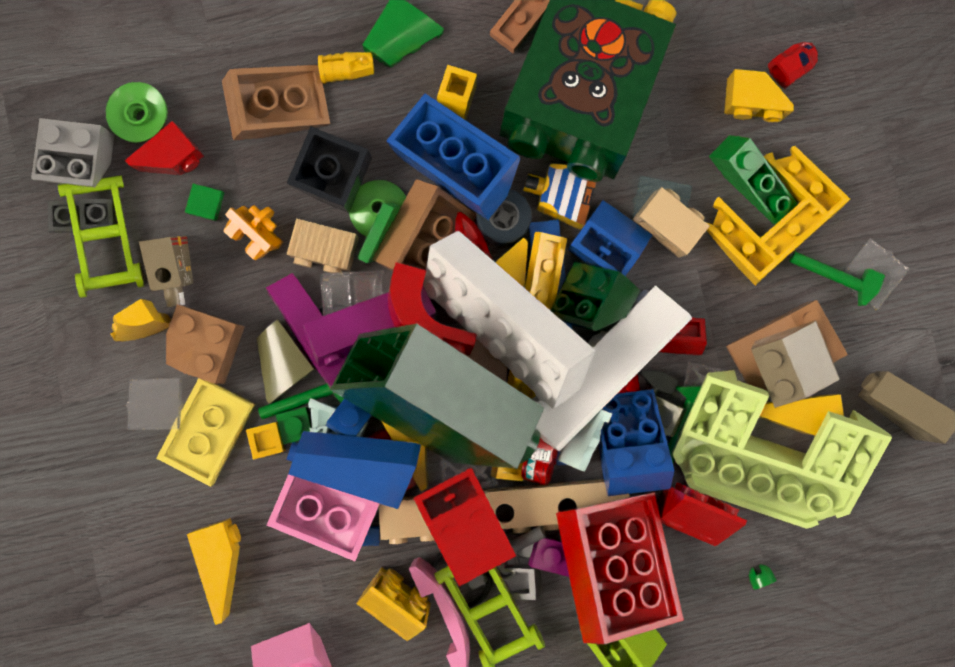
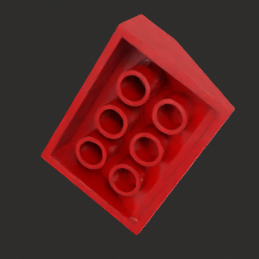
M655 492L556 513L583 643L608 644L684 621Z

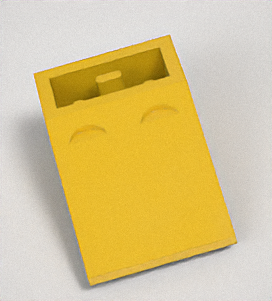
M381 567L356 604L404 640L409 641L422 632L427 625L431 603L427 601L429 597L427 595L421 598L417 587L411 589L402 582L404 578L398 572L391 568L385 570Z

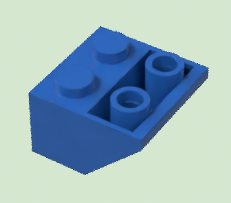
M602 200L567 250L588 265L619 271L626 276L640 257L652 234Z

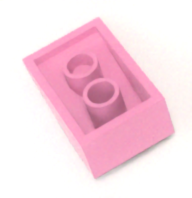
M288 475L267 526L356 561L380 503Z

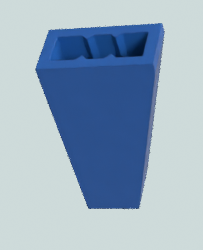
M303 431L299 443L292 442L286 459L292 462L288 475L398 509L416 469L421 444Z

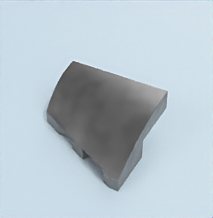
M525 533L505 534L508 540L511 541ZM534 544L516 552V557L496 567L515 600H537L542 593L541 571L528 565Z

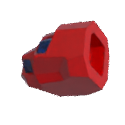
M810 42L794 44L770 61L768 64L770 74L781 87L786 89L815 67L818 61V50Z

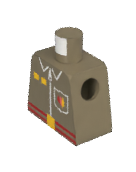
M187 236L140 241L139 246L151 291H164L166 307L177 306V304L184 305L185 299L182 287L193 284Z

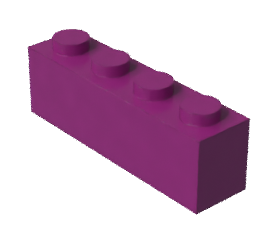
M423 285L421 291L422 304L428 315L434 319L436 311ZM388 293L303 324L305 338L318 367L325 364L327 367H332L341 363L344 357L350 353L360 333L395 327L389 313Z

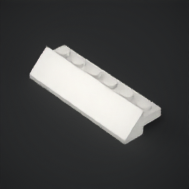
M654 286L650 291L643 290L640 292L626 318L621 319L608 333L601 331L589 340L588 344L596 351L581 388L577 393L555 409H552L537 396L532 398V400L544 407V411L536 426V429L540 432L541 439L560 451L692 319L691 315L657 286Z

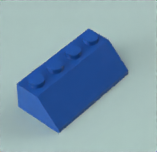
M426 93L386 140L400 159L487 220L490 219L508 196L520 162V157Z

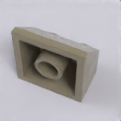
M816 320L756 340L751 348L775 408L805 399L840 380Z

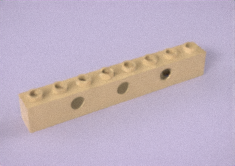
M604 479L549 483L547 486L538 484L483 489L495 515L499 505L509 504L514 509L513 518L510 521H498L502 529L512 528L513 533H526L531 531V527L543 526L544 530H558L556 513L559 512L558 505L560 501L565 498L574 500L577 508L630 497L629 494L607 496ZM418 495L404 496L398 509L379 504L381 540L389 539V544L406 543L408 538L420 537V541H434L413 499Z

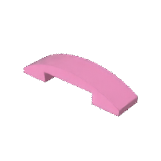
M418 557L412 562L409 571L421 598L433 593L453 639V643L450 644L446 655L451 667H469L470 638L466 619L445 582L438 584L434 575L437 570L424 559Z

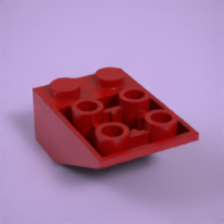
M472 468L413 498L459 586L516 557Z
M676 482L675 487L671 486L670 489L663 490L657 504L663 525L713 546L719 545L747 523V520L738 516L739 509Z

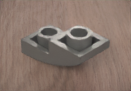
M79 199L80 201H75L81 230L113 225L112 199ZM47 201L49 233H73L67 201Z

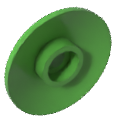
M131 82L120 86L112 93L106 105V119L110 129L121 139L132 143L149 141L164 128L167 120L168 111L165 99L157 89L142 82ZM144 111V117L141 120H137V113Z
M374 180L360 186L349 212L352 224L359 233L367 237L378 214L373 212V206L376 203H395L402 206L406 195L397 185L389 181Z

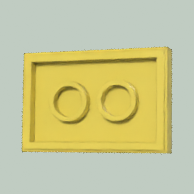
M198 378L156 459L210 487L213 486L256 404L218 384Z

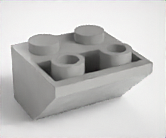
M39 118L31 179L34 181L95 188L111 165L115 134L101 125Z

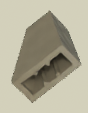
M889 371L871 373L862 382L861 387L863 389L858 396L914 439L946 444L954 433L955 411Z

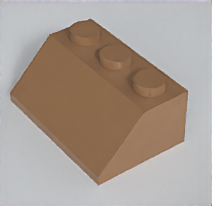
M416 179L372 260L392 272L395 262L426 270L430 246L455 233L457 213L462 212L472 221L476 218V214L440 187Z

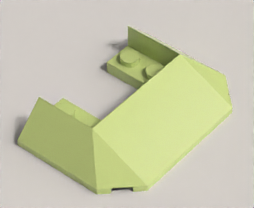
M735 370L707 373L672 451V455L677 464H679L690 488L702 494H707L806 529L819 525L818 521L835 515L837 518L851 513L891 441V434L855 410L852 411L849 418L828 411L807 453H803L751 435L769 398L767 390L737 381Z

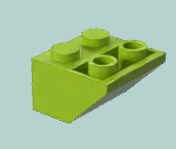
M656 629L608 644L587 643L604 667H652L667 646V643Z

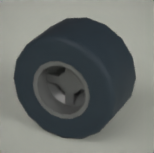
M509 190L508 196L489 220L476 213L477 227L484 239L490 244L500 247L512 246L522 240L527 234L532 219L531 208L526 198L517 191Z

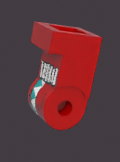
M540 437L539 444L533 455L523 462L522 479L547 486L551 480L554 465H556L558 450L545 443Z

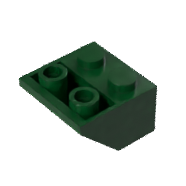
M574 262L550 311L564 323L597 331L626 318L640 289L619 271Z

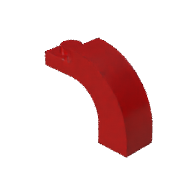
M395 262L388 292L389 313L394 326L419 324L462 354L470 356L475 346L477 334L440 324L426 312L421 299L426 270Z

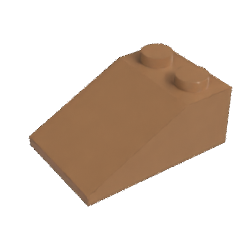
M318 65L229 69L222 80L233 140L265 138L310 129V126L317 128L330 125Z
M817 300L799 305L726 346L747 384L767 390L751 351L756 340L815 320L821 330L833 363L848 355Z

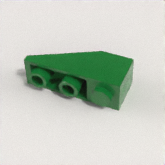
M729 135L709 155V158L724 178L772 224L776 225L797 205V202L751 138Z

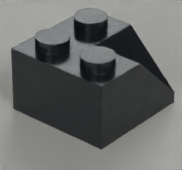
M310 126L287 180V185L322 203L349 213L370 165L372 156L366 148Z

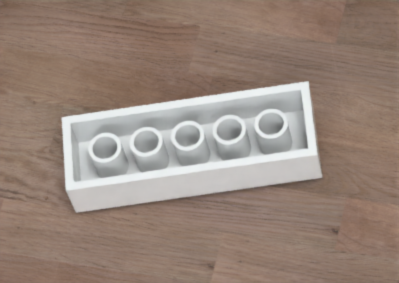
M456 231L430 246L424 288L431 299L440 304L448 315L456 319L468 332L477 334L476 339L489 350L491 355L499 359L511 370L517 379L522 380L540 400L544 401L552 409L558 407L580 390L596 351L460 231Z

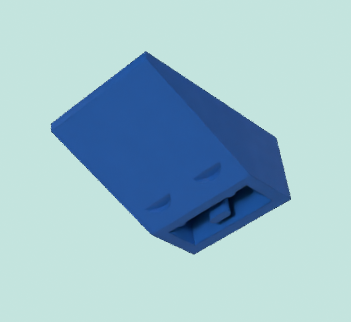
M654 390L616 394L601 409L612 413L609 423L604 422L598 443L607 496L670 489L674 467Z

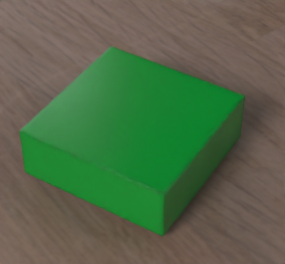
M193 183L185 213L217 222L225 193Z

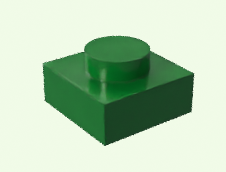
M308 407L276 415L283 444L299 441L303 431L310 432V428H312Z

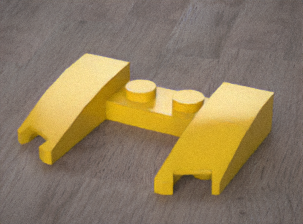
M796 146L790 148L791 156L775 160L773 153H768L764 156L786 189L799 202L794 209L760 238L720 197L713 204V207L718 209L713 225L707 223L709 225L707 232L755 286L850 200Z

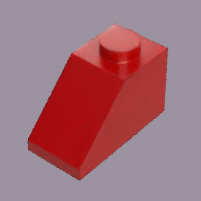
M172 121L125 161L139 172L182 175L183 173L193 171L200 164L199 160L204 155L186 133Z

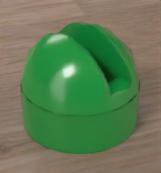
M759 564L760 573H757L754 566L751 567L748 576L753 590L777 581L773 571L767 565Z

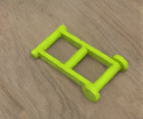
M122 175L101 178L95 188L68 184L57 185L60 197L66 196L81 269V273L75 274L79 297H87L88 290L133 282L137 283L138 288L145 287L140 263H133L118 189L124 187ZM111 189L118 224L81 230L74 195ZM121 236L128 271L90 278L83 242Z
M447 566L435 572V578L438 584L445 582L482 649L479 650V657L483 667H495V664L536 645L538 650L545 647L538 627L535 624L528 626L496 567L489 570V573L501 594L470 609L453 579L454 576L450 568ZM508 605L524 636L493 651L476 620Z

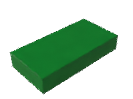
M395 203L382 204L359 252L358 259L367 264L375 262L372 259L401 206Z

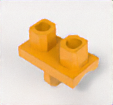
M255 205L250 207V209L246 206H241L236 210L230 208L225 214L229 221L224 228V232L235 241L241 240L246 234L251 241L245 248V251L252 259H261L269 251L279 249L283 244V241L272 232L277 225L271 221L274 210L270 207L260 210Z

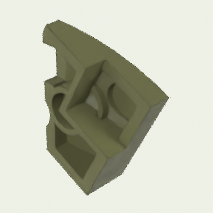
M276 320L256 338L266 400L269 404H272L291 390L295 384L316 370L283 321Z

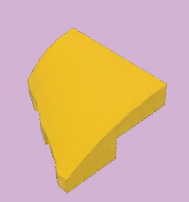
M140 299L113 316L114 323L112 324V329L114 332L110 335L114 341H130L145 338L167 329L171 318L168 314L158 312L152 301Z

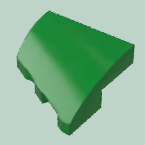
M389 0L362 46L364 52H371L374 59L391 68L401 62L402 58L407 54H414L422 49L421 46L436 36L437 38L441 37L444 33V28L407 1Z

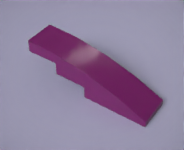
M291 273L266 287V290L283 314L285 322L301 343L303 351L331 388L347 356L344 357L341 363L335 366L327 367L326 364L320 367L317 366L305 338L303 324L323 316L297 278Z

